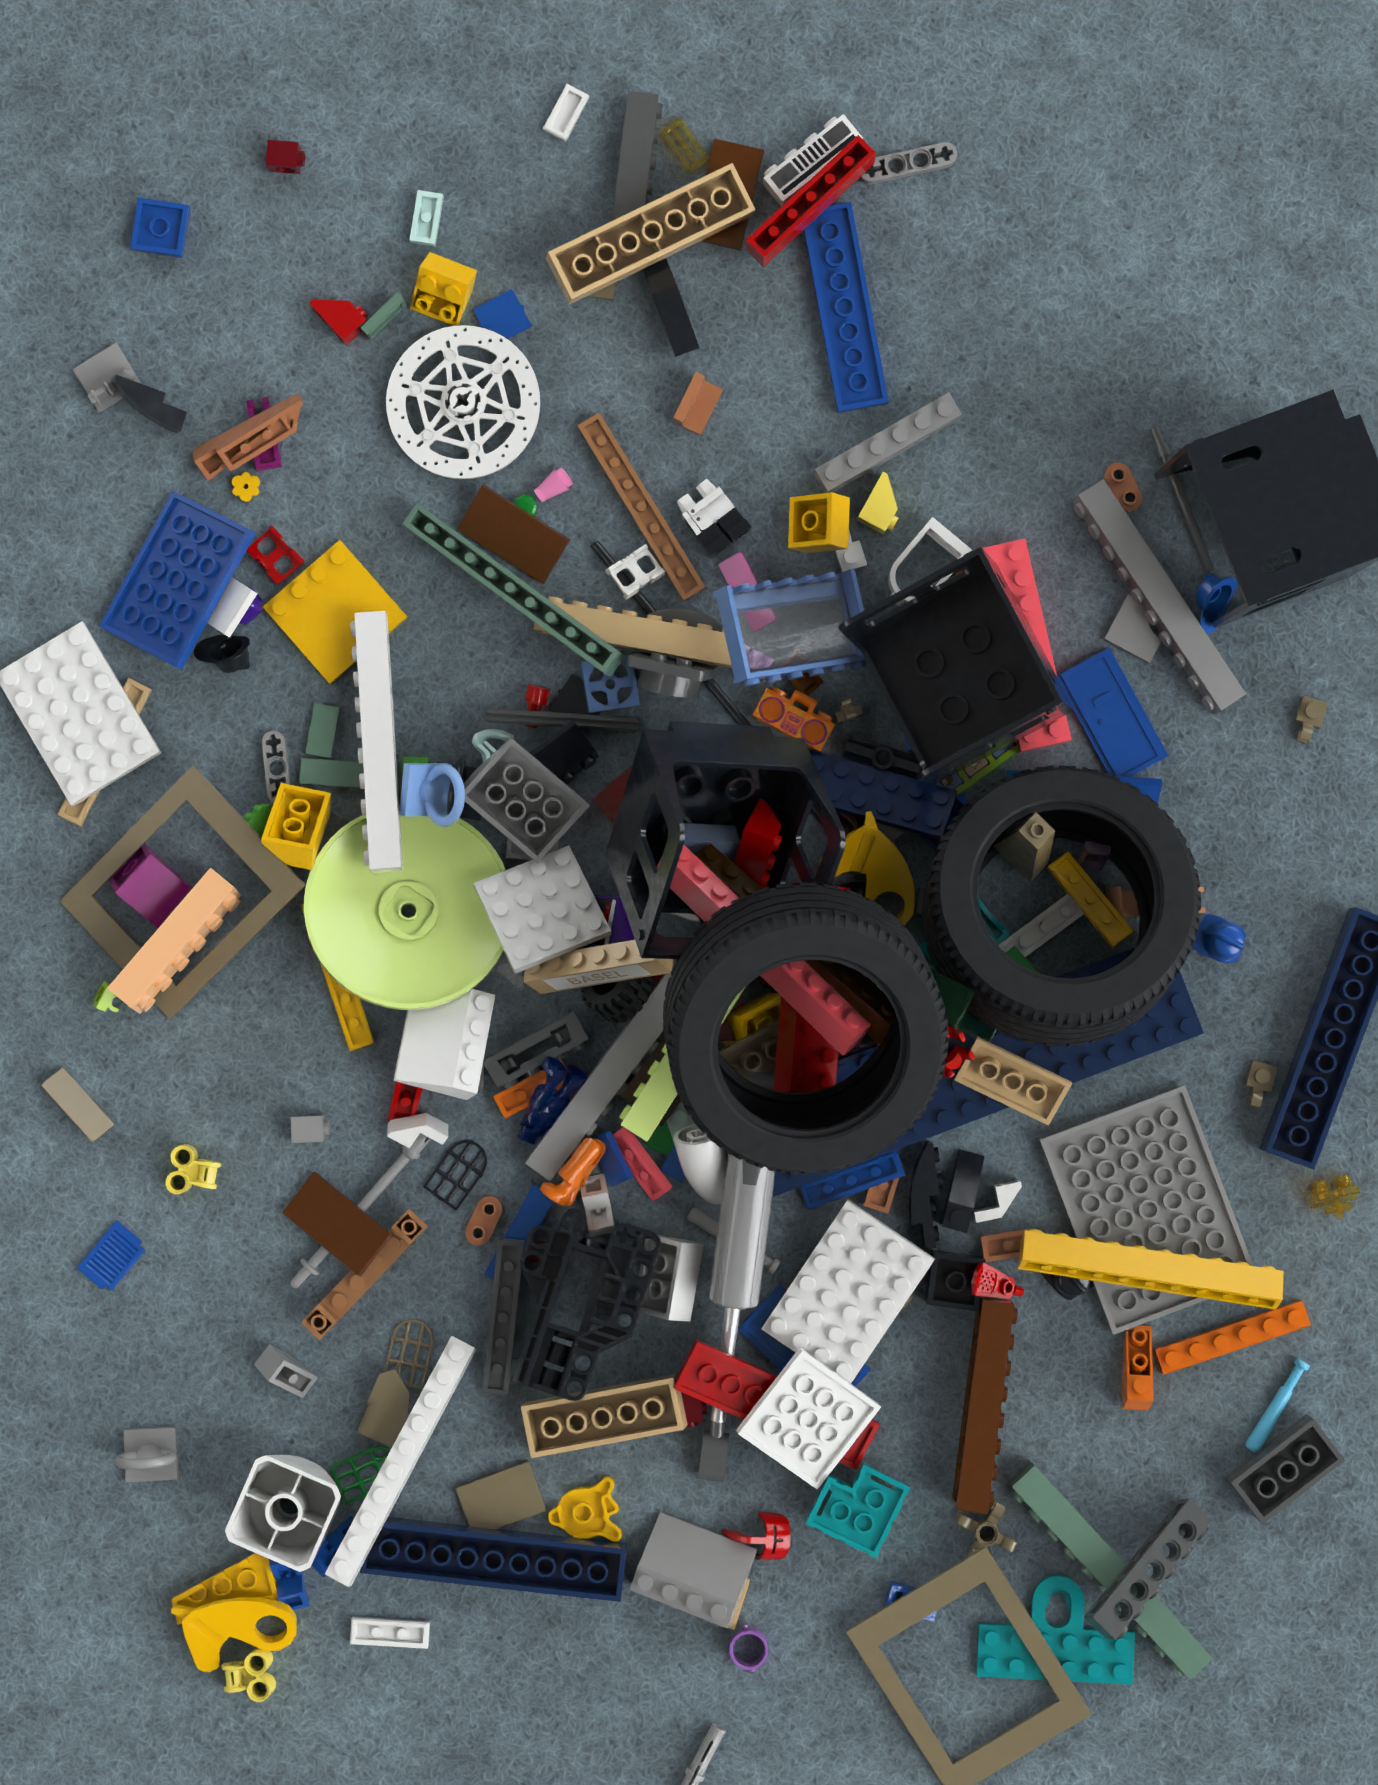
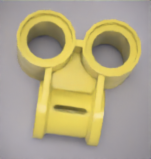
M183 1144L175 1147L171 1153V1162L179 1169L167 1176V1190L173 1194H181L188 1191L192 1184L198 1187L216 1189L215 1179L217 1169L221 1167V1163L197 1159V1150L192 1145ZM182 1149L187 1150L190 1154L188 1163H183L179 1159V1152ZM176 1175H180L185 1179V1186L182 1189L174 1185Z
M255 1648L246 1657L245 1661L223 1663L222 1670H225L226 1678L224 1692L234 1693L247 1690L251 1700L255 1702L265 1701L276 1687L275 1678L271 1674L265 1673L273 1662L272 1652ZM254 1656L261 1657L264 1666L256 1665ZM262 1682L266 1686L267 1691H259L256 1683Z

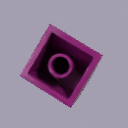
M145 843L109 879L114 892L157 928L162 925L193 889L183 877Z

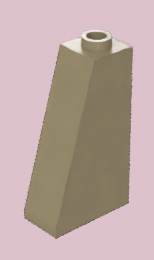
M1034 813L1010 827L993 847L1031 882L1049 862L1055 830L1039 814Z

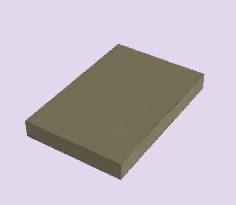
M529 1461L456 1487L468 1525L471 1527L498 1529L547 1510Z

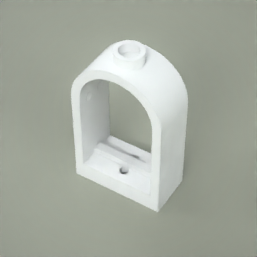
M932 517L894 562L888 578L889 587L892 592L891 595L901 591L895 580L897 568L926 534L956 559L963 557L972 549ZM953 573L942 578L935 586L948 580ZM909 596L896 603V605L901 606L915 597Z

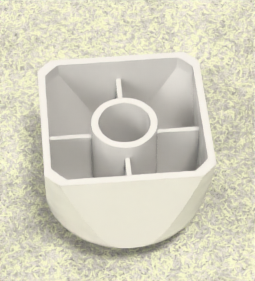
M293 1455L262 1456L256 1459L225 1529L226 1536L229 1542L298 1572L304 1571L311 1567L330 1529L339 1507L340 1492L330 1475L321 1466L310 1460ZM280 1498L292 1500L296 1504L298 1512L295 1514L284 1512L280 1507Z

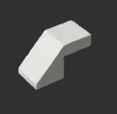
M428 1113L393 1119L388 1123L387 1137L408 1148L412 1146L420 1133L442 1145L448 1138V1124Z
M605 1174L589 1176L584 1187L580 1188L589 1235L593 1237L612 1233L615 1225Z
M1015 1180L993 1185L997 1205L973 1210L974 1221L978 1223L1002 1218L1021 1189V1181Z

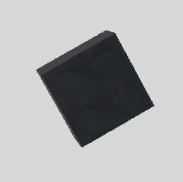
M931 1250V1256L935 1260L928 1270L925 1303L927 1305L979 1312L981 1296L972 1295L971 1282L974 1270L980 1262L985 1263L986 1259L982 1256Z

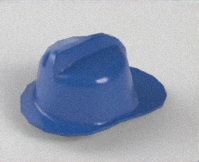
M1207 574L1196 592L1195 599L1202 610L1200 625L1207 634L1216 630L1212 623L1226 615L1229 603L1237 587V581L1233 577L1221 579L1213 574Z
M1206 914L1199 923L1192 947L1200 954L1219 962L1233 963L1240 958L1241 951L1245 946L1246 933L1233 922L1216 915Z

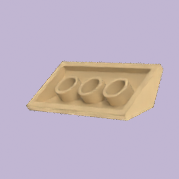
M977 1036L969 1048L972 1050L975 1059L973 1061L964 1059L954 1080L1049 1126L1072 1082Z

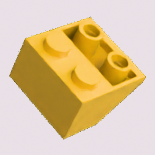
M429 252L419 267L410 309L452 326H458L472 293L478 270Z

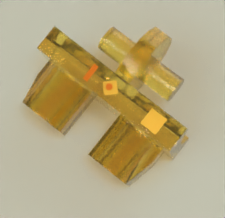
M1349 1175L1335 1178L1337 1190L1328 1191L1326 1180L1312 1182V1197L1309 1201L1311 1209L1327 1206L1324 1207L1325 1214L1334 1213L1337 1220L1344 1218L1343 1211L1352 1209L1351 1203L1348 1201L1357 1200V1195L1360 1194L1359 1186L1353 1185Z

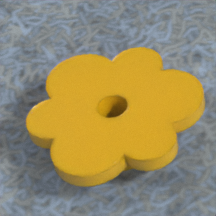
M243 472L241 476H234L232 479V485L234 486L233 494L239 496L244 502L250 501L252 496L259 494L260 479L257 476H251L248 472Z

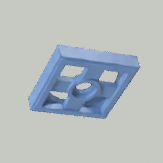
M625 655L626 657L620 664L628 670L629 676L617 678L614 673L609 677L603 673L600 681L589 682V676L595 666L588 661L580 663L589 714L640 706L634 667L627 666L629 655ZM611 679L614 681L615 687L613 689L606 688L605 682ZM631 687V694L627 700L618 704L617 691L619 688ZM602 691L606 694L608 705H603L596 701L591 693Z

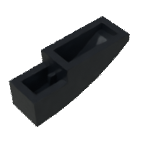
M119 375L111 377L110 382L115 389L139 413L165 429L175 433L181 432L187 412L163 403L165 392Z

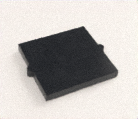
M571 674L564 687L558 690V696L549 710L558 713L589 714L583 681ZM601 692L591 693L596 701L606 705L607 697ZM600 712L590 713L589 715H600ZM579 728L581 731H583V732L586 733V734H587V732L589 731V729H581V728Z

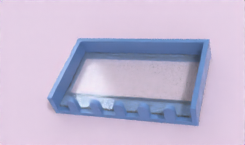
M855 568L840 574L829 572L819 577L807 575L797 580H793L790 577L775 583H771V580L753 586L746 583L731 588V585H728L713 592L714 598H717L735 680H733V684L744 683L745 687L760 684V680L766 679V683H773L782 680V676H787L788 680L803 677V673H808L809 677L824 674V670L827 669L830 670V673L844 671L846 666H850L851 670L866 667V660L859 648L842 634L838 628L844 621L864 611Z

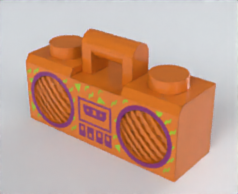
M773 687L772 690L766 688L752 718L788 737L804 738L808 748L821 752L835 726L831 722L832 717L821 711L818 714L813 713L818 701L796 689L790 700L785 698L787 694L776 687ZM797 701L809 709L805 712L793 706L794 702Z

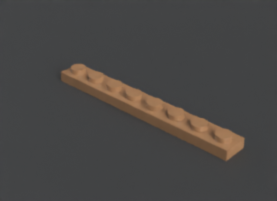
M597 413L577 425L683 602L706 589L601 414Z

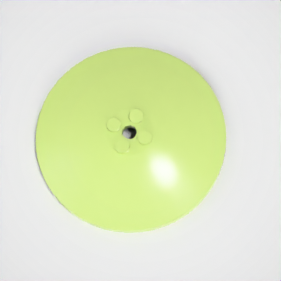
M361 815L346 824L329 839L315 859L313 869L310 870L304 895V918L308 938L314 953L328 974L339 985L360 999L378 1006L399 1010L427 1009L443 1005L459 998L477 986L493 969L503 953V948L474 889L475 882L506 870L498 853L489 841L473 826L460 818L454 824L442 827L435 824L429 816L405 817L400 815L403 871L372 873L369 866H365L364 851L368 850V840H363L362 825H367L366 815ZM406 905H411L416 910L415 915L411 918L404 917L401 914V909Z

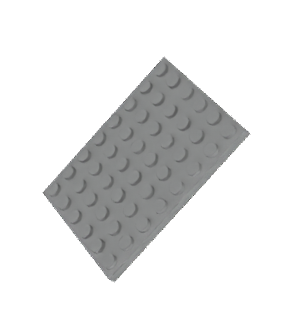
M1185 1085L1039 1139L1076 1238L1088 1237L1097 1242L1104 1243L1114 1241L1123 1246L1132 1247L1139 1245L1146 1247L1148 1250H1169L1173 1254H1195L1199 1258H1221L1224 1262H1246L1253 1266ZM1092 1281L1113 1335L1207 1300L1193 1296Z

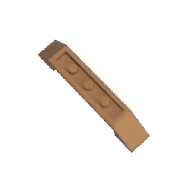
M409 1208L388 1230L392 1237L360 1277L350 1270L301 1323L320 1341L418 1238L428 1225Z

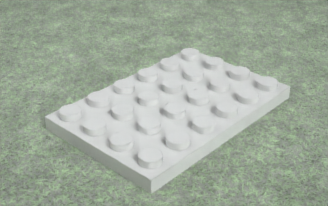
M83 621L0 670V686L71 806L77 805L161 754L153 737Z
M847 1200L761 1329L795 1353L799 1348H802L846 1381L852 1383L935 1258Z

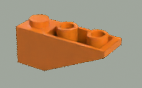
M1138 1325L1125 1330L1122 1409L1148 1411L1154 1401L1152 1326Z

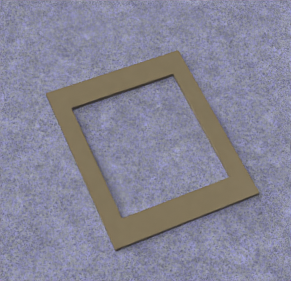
M194 765L60 900L61 904L119 966L124 969L142 947L93 895L186 801L195 808L270 888L271 892L178 985L172 981L164 992L160 990L154 997L156 1000L155 1004L169 1019H172L306 886L288 865L261 843L262 837Z
M986 1546L846 1630L852 1643L943 1785H975L1092 1715ZM985 1582L1059 1699L957 1761L952 1762L879 1645Z

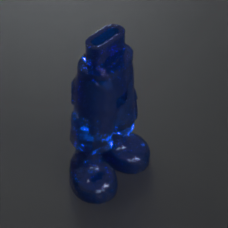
M551 1056L544 1058L542 1067L547 1073L545 1084H538L532 1096H530L529 1105L520 1122L521 1129L517 1134L519 1139L535 1144L538 1138L543 1137L545 1132L553 1126L557 1117L562 1114L570 1103L569 1094L575 1088L582 1086L587 1079L586 1073L580 1068L569 1065L566 1069L558 1059ZM564 1079L560 1089H556L558 1084Z

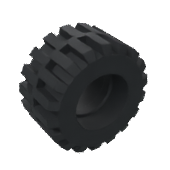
M648 976L582 987V1000L585 1001L587 1007L607 1021L613 1023L625 1022L628 1018L632 1019L637 1011L640 1012L643 1009L642 1005L647 1003L649 999L647 996L651 993L652 989L649 986L652 980Z

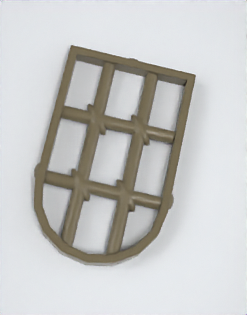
M408 1319L401 1322L395 1328L390 1338L391 1343L384 1372L388 1370L389 1362L397 1363L399 1375L402 1365L411 1366L409 1382L404 1384L406 1387L423 1390L431 1350H433V1334L425 1322L418 1319ZM411 1322L421 1324L418 1341L410 1340V1337H408ZM407 1323L404 1338L395 1336L397 1330ZM424 1328L429 1332L430 1344L424 1343V1340H422ZM394 1340L400 1341L402 1344L399 1360L390 1358ZM407 1343L414 1344V1347H416L413 1363L404 1361ZM420 1346L429 1348L426 1365L418 1364L419 1361H417ZM416 1368L424 1369L421 1386L412 1385Z

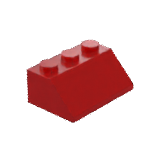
M760 798L744 828L734 864L758 885L765 888L771 875L767 874V871L772 870L777 856L773 855V852L778 851L783 837L779 836L781 823L767 802Z

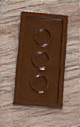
M714 139L706 175L733 163L753 202L764 150ZM749 218L700 242L741 251Z
M486 485L481 486L457 528L542 584L547 581L571 540Z
M317 1172L311 1174L282 1212L360 1277L392 1237L389 1231Z

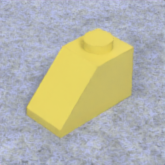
M882 472L857 518V521L882 535L885 534L887 529L892 531L899 519L895 516L898 508L887 473Z

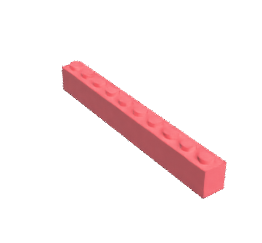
M683 845L670 889L704 922L706 920L709 921L711 915L719 911L723 906L728 907L731 905V901L739 897ZM804 960L774 967L760 975L843 1056L862 1041L871 1026L858 1011Z

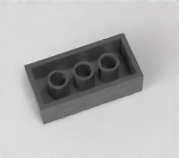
M1306 1414L1225 1478L1256 1519L1264 1524L1346 1460L1316 1421Z

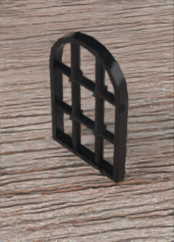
M469 1140L455 1143L446 1151V1155L423 1188L457 1211L479 1178L483 1176L487 1166L485 1150L478 1143ZM468 1143L459 1156L452 1151L457 1145ZM473 1144L480 1151L470 1164L464 1160V1155ZM450 1154L455 1158V1162L449 1171L444 1173L439 1168ZM483 1154L484 1166L482 1171H479L475 1168L477 1166L475 1164ZM459 1162L467 1166L465 1168L467 1170L457 1182L451 1178V1174ZM472 1170L478 1174V1177L471 1187L467 1189L463 1186V1181ZM437 1172L443 1177H441V1182L433 1191L427 1185ZM448 1180L454 1184V1188L448 1197L444 1199L437 1193ZM458 1188H460L466 1194L455 1207L449 1201Z

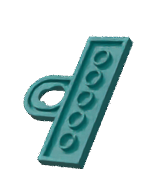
M1061 1574L1049 1575L1040 1580L1032 1593L1031 1618L1072 1682L1133 1685L1135 1631L1128 1630L1120 1639L1111 1640L1105 1639L1095 1628H1083L1084 1595L1079 1585L1070 1577ZM1055 1593H1061L1065 1597V1604L1069 1608L1070 1613L1067 1622L1061 1626H1052L1045 1619V1608L1050 1603V1597ZM978 1622L977 1677L1047 1680L1012 1624Z

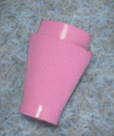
M561 467L558 470L554 469L534 489V492L543 503L547 499L570 490L569 487L573 482Z

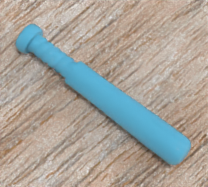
M1299 1358L1295 1359L1294 1364L1296 1365L1283 1386H1280L1247 1439L1245 1445L1252 1452L1257 1453L1260 1451L1293 1394L1292 1390L1295 1384L1300 1379L1304 1370L1307 1371L1310 1368L1309 1364Z

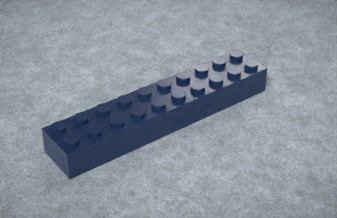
M1357 907L1348 909L1259 1148L1262 1151L1310 1169H1315L1378 1000V915Z
M388 1517L367 1555L360 1573L621 1602L627 1543Z

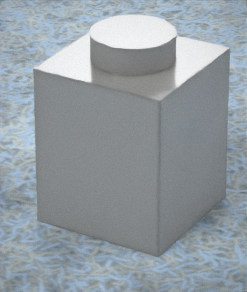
M325 1115L290 1117L292 1143L326 1141V1136L330 1135V1122L325 1120Z

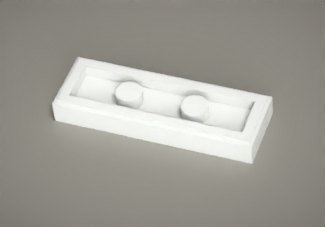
M352 1616L350 1644L428 1649L430 1621Z

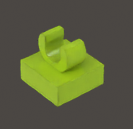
M103 981L92 1004L106 1012L107 1008L113 1012H118L119 1008L112 1005V1000L117 996L107 989L111 983Z

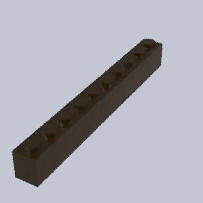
M711 843L694 853L739 898L745 894L746 896L752 895L753 891L763 889ZM804 960L871 1024L866 1033L879 1045L884 1044L898 1033L899 1023L889 999L882 990L862 973L836 962Z

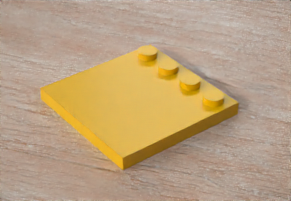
M341 540L336 542L263 606L265 611L330 685L357 663L353 662L352 646H356V636H351L350 621H355L354 613L386 611L389 634L408 618Z

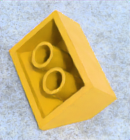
M280 783L261 838V843L286 865L312 870L331 813V793Z

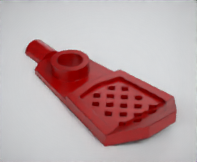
M980 1262L974 1270L971 1282V1291L974 1296L1010 1299L1012 1295L1021 1297L1024 1294L1023 1287L1015 1285V1279L984 1262Z

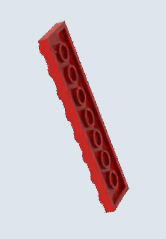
M695 1339L675 1379L673 1388L744 1420L776 1379L777 1375ZM872 1419L839 1463L854 1470L858 1469L880 1426L878 1421Z

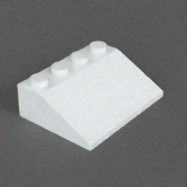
M471 989L466 994L443 1005L427 1009L407 1010L393 1081L468 1100L476 1095L495 995Z

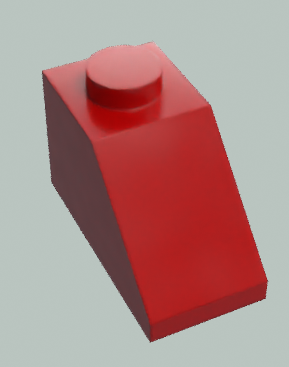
M312 299L309 302L312 309L346 346L362 332L361 327L367 322L365 318L368 314L359 304L354 307L350 301Z

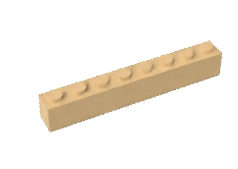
M548 596L551 602L613 647L649 654L658 653L671 658H682L693 662L732 669L723 629L722 632L713 631V627L706 624H697V627L687 626L688 622L678 619H672V623L664 622L662 617L650 614L647 615V618L637 617L638 613L629 610H622V614L612 612L613 608L598 605L597 609L587 608V603L573 601L572 605L565 604L561 598ZM534 623L533 629L535 631L551 635L537 623Z

